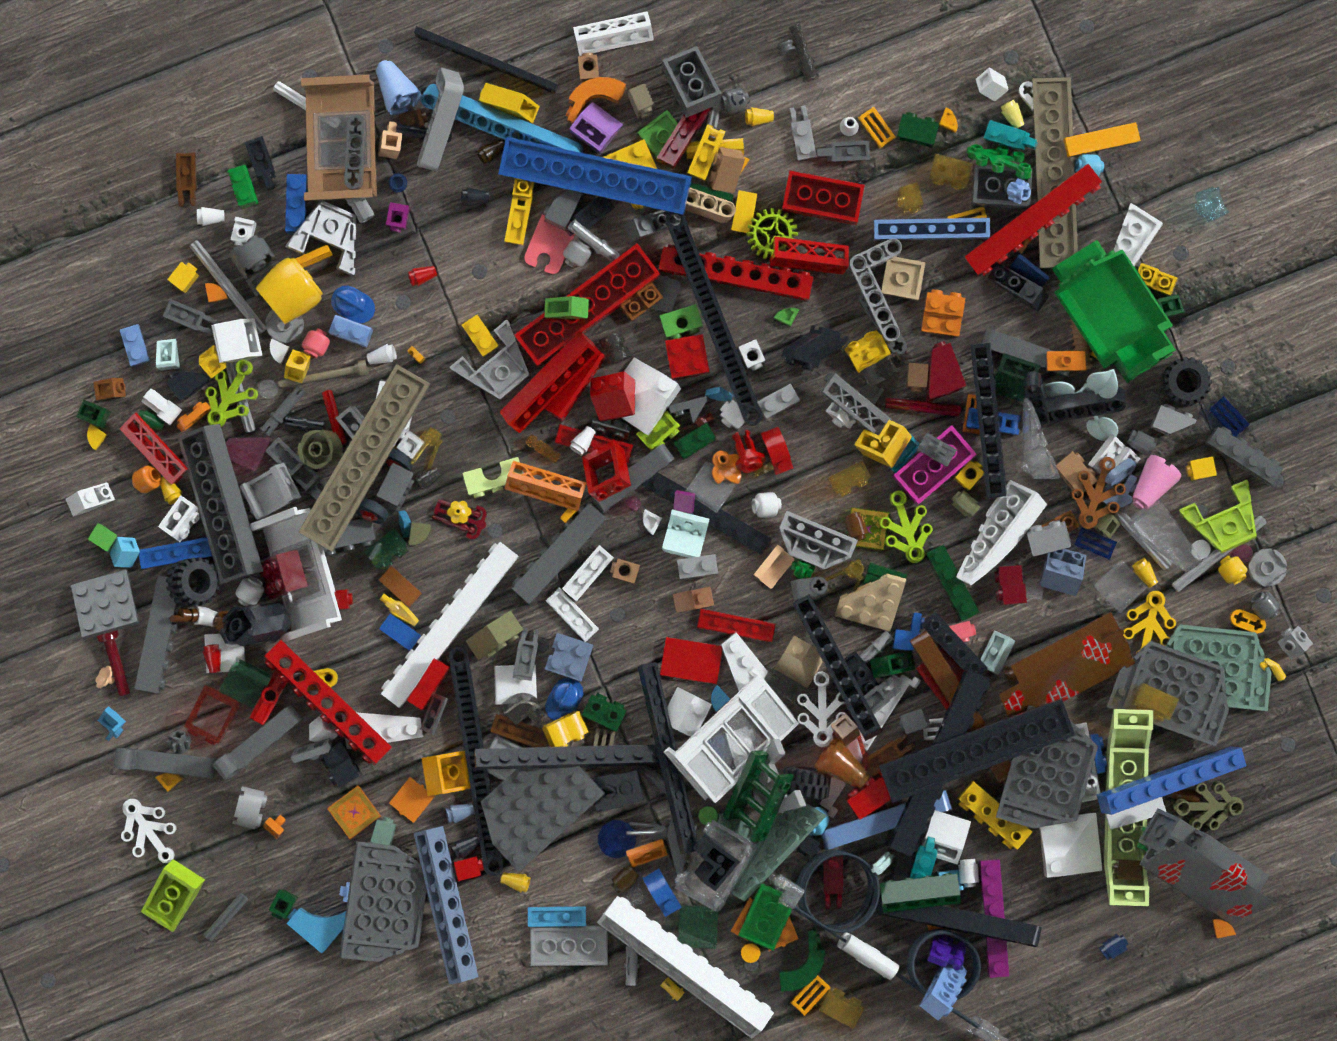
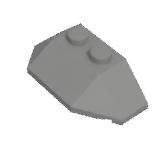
M786 511L779 528L790 556L824 570L850 559L858 541L789 511Z

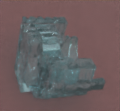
M1211 187L1195 194L1197 213L1199 217L1204 215L1208 223L1222 218L1225 214L1229 213L1222 201L1219 187Z

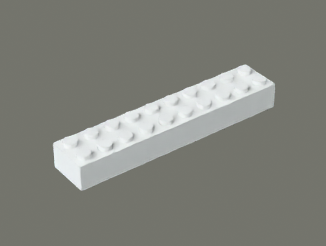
M617 896L597 923L627 946L633 948L639 955L750 1038L759 1034L774 1014L766 1003H760L755 999L754 994L747 990L744 991L739 987L738 982L724 976L722 970L717 967L713 968L708 964L706 958L700 955L697 956L692 952L693 950L690 946L681 944L677 941V937L674 934L665 932L661 929L662 927L658 922L649 920L643 911L633 908L627 899Z

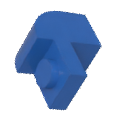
M913 613L910 631L895 630L892 649L905 651L914 649L909 640L919 635L920 629L923 630L921 624L924 622V618H921V613Z
M660 869L643 878L648 890L665 917L682 908Z

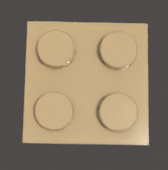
M899 257L887 261L881 289L882 294L918 301L926 262Z

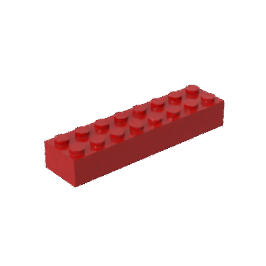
M635 244L566 296L589 299L588 318H545L544 312L514 336L539 368L555 356L579 331L583 334L618 309L623 303L635 296L637 292L660 277V273L640 246Z

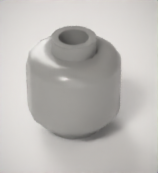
M579 238L571 240L563 252V256L566 258L565 263L573 268L575 266L583 267L591 256V246Z

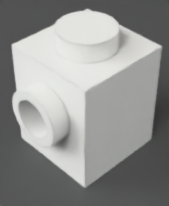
M734 400L730 403L727 401L721 407L720 411L722 413L720 416L723 418L721 422L729 428L733 426L738 431L745 422L737 403Z

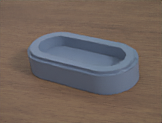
M1131 458L1126 459L1108 473L1105 482L1110 487L1121 482L1134 471L1136 462Z

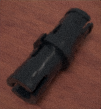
M286 415L285 419L293 421V423L285 422V427L298 428L305 432L306 430H324V428L317 427L316 425L325 426V421L308 419L306 416L300 418Z

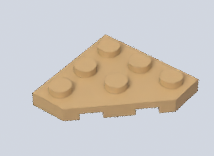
M886 574L873 583L869 582L850 594L846 593L840 596L835 616L891 631L906 579Z

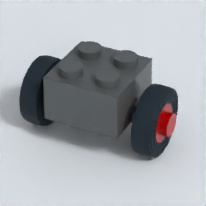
M394 448L384 463L389 471L375 499L369 500L364 498L356 511L365 520L376 524H383L388 515L392 517L394 512H399L406 499L405 496H407L414 482L411 479L414 473L410 472L413 460L405 453Z

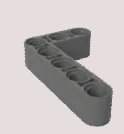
M290 704L231 753L220 757L212 766L224 780L231 779L299 724L303 718Z
M116 748L113 768L125 770L139 769L214 778L215 768L212 764L216 759L132 748Z

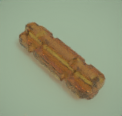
M530 435L526 440L528 446L531 448L532 446L535 447L534 450L546 458L548 456L549 460L553 463L559 460L561 457L559 452L556 450L552 451L553 448L541 440L538 441V438L534 435Z

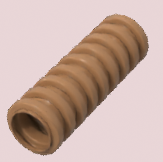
M1070 318L1071 334H1073L1071 339L1074 340L1072 345L1075 346L1073 351H1085L1086 369H1091L1093 367V364H1091L1092 358H1090L1091 352H1089L1091 348Z

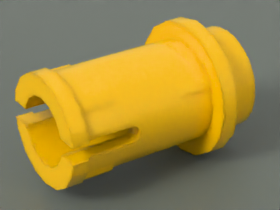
M669 977L660 985L676 1001L685 993L683 988L680 989Z

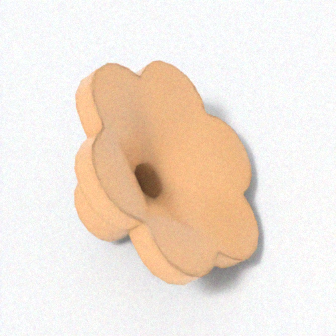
M111 666L101 668L99 675L96 677L97 688L105 687L108 683H114L115 679L112 677Z

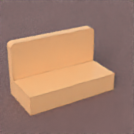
M777 545L754 573V576L772 589L790 567L794 558L785 552L781 546Z

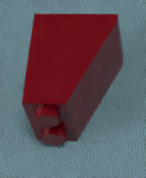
M945 341L937 343L929 353L927 402L963 390L967 386L951 343L946 344Z

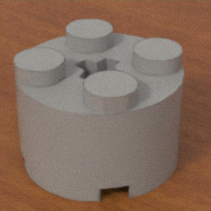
M242 786L241 791L245 792L239 795L234 815L238 819H233L232 824L255 829L256 826L260 827L263 814H259L260 808H265L267 796L264 795V791Z

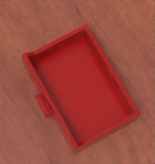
M434 658L407 701L424 710L451 667Z

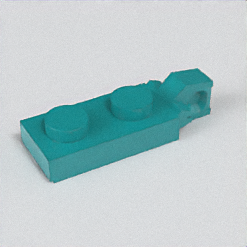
M992 120L989 121L983 137L987 141L1019 151L1025 150V147L1036 149L1038 144L1036 139L1029 137L1030 133Z
M928 836L925 846L920 845L909 878L919 879L931 876L937 857V849H934L935 838Z

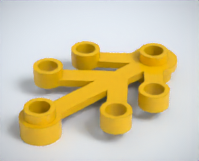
M1150 592L1146 596L1145 603L1135 609L1128 610L1126 613L1127 619L1134 621L1138 618L1139 614L1149 609L1147 618L1131 628L1124 629V633L1126 630H1130L1132 633L1130 637L1124 634V638L1132 639L1134 634L1145 628L1141 649L1151 641L1153 630L1159 637L1161 645H1164L1163 639H1170L1156 620L1157 611L1164 619L1165 628L1173 629L1176 626L1175 619L1171 618L1164 607L1165 597L1161 592ZM1153 597L1158 598L1157 604L1152 602ZM1131 611H1134L1136 614L1133 619L1129 616ZM1168 620L1173 621V625L1171 627L1167 626Z

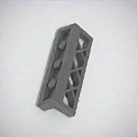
M828 373L823 379L827 383L820 392L868 431L880 435L888 420H892L836 373ZM832 386L838 391L839 395L833 396L828 392V389ZM843 396L852 401V407L844 405ZM857 408L867 414V418L861 419L858 416ZM872 419L881 425L878 431L872 427Z

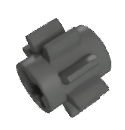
M182 730L174 731L168 736L167 746L175 754H184L190 749V744L192 743L191 736H186V732Z

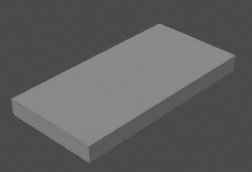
M602 926L530 927L531 966L608 965V931Z

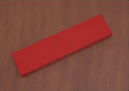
M560 424L554 443L570 447L571 441L582 430ZM594 434L587 450L588 453L615 441L624 448L628 464L633 448L632 444Z
M700 609L697 628L732 635L736 632L742 637L772 643L776 624Z

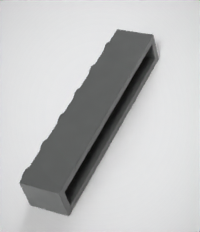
M590 503L587 506L583 504L577 511L579 515L574 520L572 518L569 519L564 525L566 529L563 533L560 534L558 532L551 540L553 544L549 548L545 546L538 554L540 558L536 563L532 561L525 568L527 573L523 577L519 575L512 583L514 585L512 589L528 604L535 600L607 520Z
M159 575L157 577L135 689L152 693H160L165 688L166 679H163L164 673L168 671L170 660H167L168 653L172 652L174 641H171L172 634L176 633L178 625L177 622H171L169 618L172 615H178V611L181 608L180 603L176 604L174 602L175 598H170V590L167 591L166 589L168 586L166 578L169 577Z

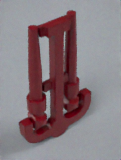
M438 499L433 512V519L459 528L461 531H468L466 538L477 539L481 531L486 528L485 519L487 512L483 507L477 505L476 511L470 508L472 511L470 516L473 515L475 518H480L482 515L481 520L478 521L468 518L467 522L477 526L476 532L475 527H468L467 524H460L461 522L455 524L451 520L438 517V512L448 515L447 510L440 508L441 504L451 508L450 502Z

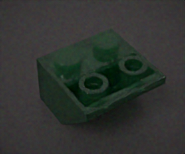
M1003 353L995 373L996 394L1026 404L1024 376L1028 372H1038L1040 365Z
M393 528L364 552L378 570H387L394 564L392 560L396 557L402 558L409 552L407 548L410 546L398 530Z

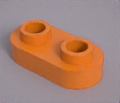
M207 402L197 403L192 408L193 412L188 416L184 414L177 420L179 423L177 428L184 432L211 410Z

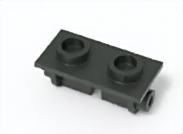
M594 415L591 428L597 435H606L618 441L628 440L631 425L628 422L615 419L614 425L610 424L611 420L601 422L598 416Z

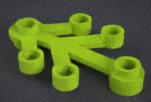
M242 359L236 363L237 375L229 389L226 384L228 374L225 371H221L215 375L222 402L218 406L216 398L219 392L216 388L208 387L205 394L209 399L211 407L207 417L210 425L220 424L222 427L226 419L248 415L249 408L242 404L238 405L236 409L226 410L230 404L246 399L255 400L258 397V391L254 388H248L246 391L236 394L244 377L253 370L251 362ZM247 365L248 369L244 372V366ZM223 373V378L219 379V375ZM214 390V394L210 396V391ZM251 391L254 392L252 397L249 396ZM244 407L245 411L241 414L240 410ZM219 415L220 419L216 422V417Z
M895 491L890 495V502L896 506L902 527L893 523L888 517H882L879 520V526L883 529L888 528L905 537L908 545L897 541V538L893 535L885 538V544L888 547H895L905 552L909 562L918 563L924 558L925 552L922 547L928 535L933 531L930 524L921 525V534L915 542L913 535L922 517L926 515L927 509L923 505L916 506L914 509L915 515L911 523H909L904 507L906 495L902 491ZM896 495L900 497L899 502H895L894 497ZM919 508L923 509L922 515L918 514ZM884 519L888 521V525L886 527L882 524V521ZM925 526L929 527L928 533H925L923 530ZM890 537L894 540L892 545L888 543ZM913 550L917 551L916 557L912 556Z

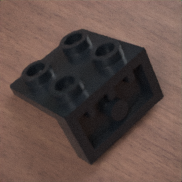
M856 651L844 658L864 696L874 687L879 686V683ZM827 670L825 673L828 674V676H829V678H830V682L832 683V685L835 687V689H836L837 692L839 693V691H838V689H837L835 683L833 682V680H832V678H831V676H830V674H829V672H828V670Z

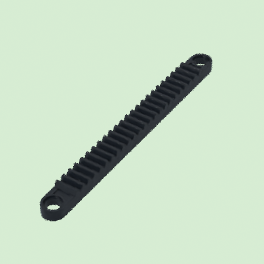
M669 212L666 216L667 228L744 422L749 426H756L762 420V412L683 214ZM678 215L681 218V222L678 225H672L670 223L671 216ZM750 411H755L758 414V419L754 422L747 419V414Z
M456 647L451 650L449 661L483 864L488 875L496 876L502 872L504 863L502 853L492 843L481 801L492 792L488 770L475 769L474 751L475 749L485 748L468 652L462 647ZM461 651L464 653V660L462 662L454 660L453 655L455 652ZM491 861L499 863L498 871L493 872L489 869L488 865Z

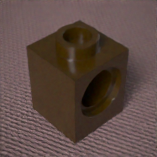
M1116 859V863L1112 865V874L1115 875V879L1142 880L1141 861Z

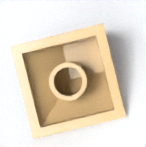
M794 635L774 669L808 688L823 661L815 647Z

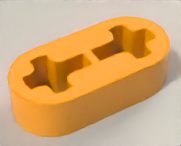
M1239 609L1234 610L1230 614V623L1235 627L1248 632H1256V634L1262 633L1266 628L1265 620L1247 611ZM1241 613V617L1246 619V622L1239 621L1236 623L1234 615ZM1259 620L1261 628L1254 630V626L1249 624V622Z

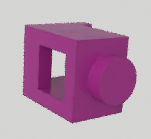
M390 202L386 226L390 227V231L401 233V230H406L410 212L409 205ZM397 216L402 217L400 222H395Z

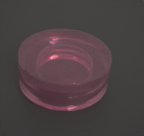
M1242 544L1234 548L1233 557L1237 556L1243 563H1247L1252 559L1253 551L1250 546Z

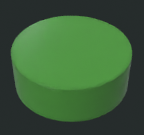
M705 806L699 811L698 817L702 824L710 826L717 821L718 814L713 807Z

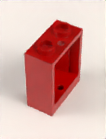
M615 441L582 457L588 493L597 501L605 500L631 486L624 448ZM613 462L616 476L599 484L596 470Z

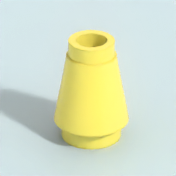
M1014 100L1000 107L1002 109L1001 113L1014 128H1019L1025 124L1018 103H1015Z

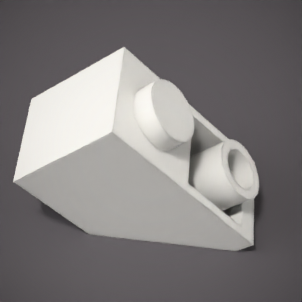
M107 482L77 491L66 498L73 516L89 512L115 500Z

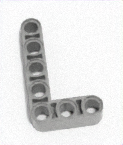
M441 67L436 76V86L439 95L417 161L418 167L437 171L464 90L459 72Z
M894 238L861 252L850 260L851 272L883 339L888 343H894L898 340L900 330L871 269L900 255L902 249L901 242ZM894 243L899 249L897 252L891 253L887 248L888 245ZM873 252H879L881 259L873 261L870 255ZM861 260L864 266L861 269H855L853 262ZM864 277H869L872 280V284L865 287L861 284V280ZM877 294L880 297V302L873 304L870 302L869 297ZM886 312L888 319L880 321L877 317L878 313ZM894 329L897 335L895 338H888L886 331Z

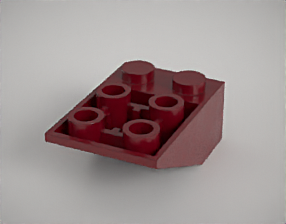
M298 549L274 555L261 562L263 571L260 572V576L264 578V591L270 600L308 587Z

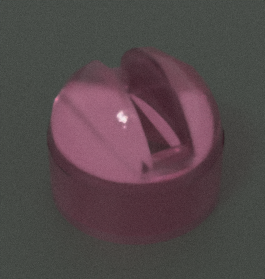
M637 496L629 497L624 503L634 512H637L641 506V500H636Z

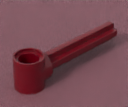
M118 630L99 635L97 639L101 643L104 642L118 693L120 696L128 695L130 690L115 641L119 636Z

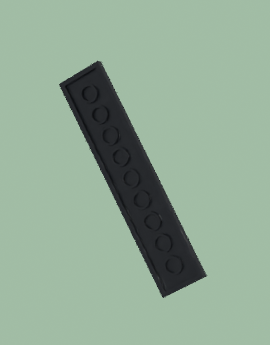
M1060 698L879 765L893 803L1075 736L1063 699Z

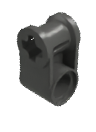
M823 577L790 581L794 601L808 594L811 597L823 595L828 589V583ZM818 581H820L821 584L825 585L822 587L821 591H818L817 588H814V586L817 585Z

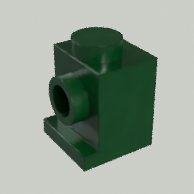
M283 888L279 889L269 908L272 912L271 915L280 920L282 918L286 919L299 897ZM282 901L286 902V908H281L280 903Z

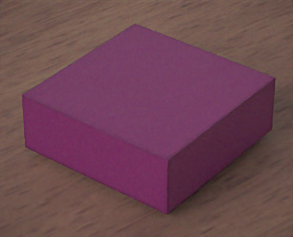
M676 490L674 510L693 513L695 493Z

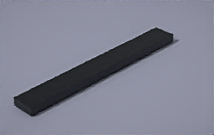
M418 26L415 28L414 34L419 39L556 94L558 84Z

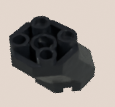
M811 325L809 333L785 347L781 357L784 358V363L794 366L796 363L802 365V369L813 372L814 368L818 369L820 361L846 345L848 336L845 335L844 338H841V333L824 327H819L818 330H815V326Z
M265 603L242 608L233 607L223 617L222 623L225 624L224 629H220V634L225 644L230 646H245L259 642L275 643L290 628V616L285 606L280 603Z

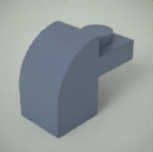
M1130 474L1123 483L1126 487L1124 494L1115 495L1100 503L1107 506L1109 502L1114 501L1119 504V508L1131 503L1133 500L1128 493L1132 494L1136 488L1137 483L1135 481L1137 477ZM1105 483L1102 493L1113 488L1114 486L1110 487L1107 483ZM1122 486L1120 489H1116L1118 493L1122 492ZM1111 504L1110 508H1116V505Z

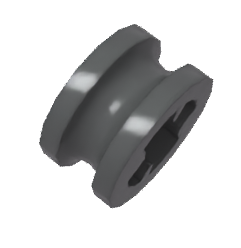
M793 40L777 45V49H780V55L788 54L796 49L795 46H792Z

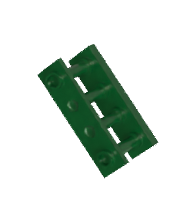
M764 750L750 752L722 815L726 820L740 819L753 830L749 839L751 842L765 841L769 835V830L794 777L792 774L778 775L766 765L769 754ZM761 771L775 782L771 791L758 780ZM754 787L768 798L764 807L751 797ZM747 803L760 814L757 823L744 813Z

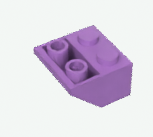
M592 102L578 116L569 130L572 135L601 155L623 124Z

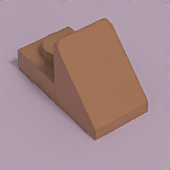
M711 587L673 594L676 613L714 606Z

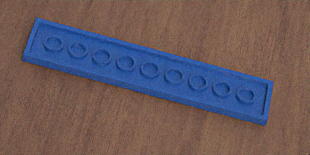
M506 137L498 173L499 175L683 215L692 179L691 176L511 137Z

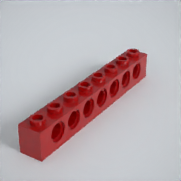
M668 244L667 247L663 246L659 271L687 277L683 266L675 263V258L678 257L675 246ZM705 252V255L699 254L704 262V268L710 282L804 301L809 300L813 276H810L809 272L799 271V273H793L791 269L780 267V270L773 269V266L770 264L761 263V266L754 265V262L750 260L739 262L735 261V258L731 256L719 258L716 257L715 253ZM714 264H721L723 270L720 273H716L712 270V266ZM735 267L740 268L742 274L738 277L731 274V270ZM757 271L761 277L759 280H752L750 273ZM771 275H776L779 278V282L771 284L768 278ZM795 279L798 282V286L790 288L787 285V281Z
M282 640L264 656L266 660L264 662L265 665L272 671L275 669L280 674L278 677L285 684L289 682L294 687L292 691L298 697L303 696L307 700L306 704L313 711H319L322 714L320 718L326 724L331 723L335 727V733L341 738L344 736L349 741L348 745L354 751L359 750L363 754L362 759L370 765L372 763L375 766L391 750L392 746ZM286 659L290 662V666L282 668L279 662ZM295 673H302L304 680L297 682L294 680L293 675ZM315 686L318 689V693L310 695L307 692L308 687ZM325 699L330 700L332 707L325 709L322 707L321 702ZM337 713H343L346 717V720L344 722H338L335 719V715ZM356 726L360 733L353 736L349 733V728ZM371 740L373 748H364L363 741Z

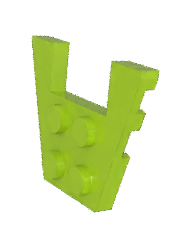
M1248 480L1231 486V490L1239 503L1238 505L1207 519H1203L1195 503L1179 509L1180 515L1221 554L1257 537Z

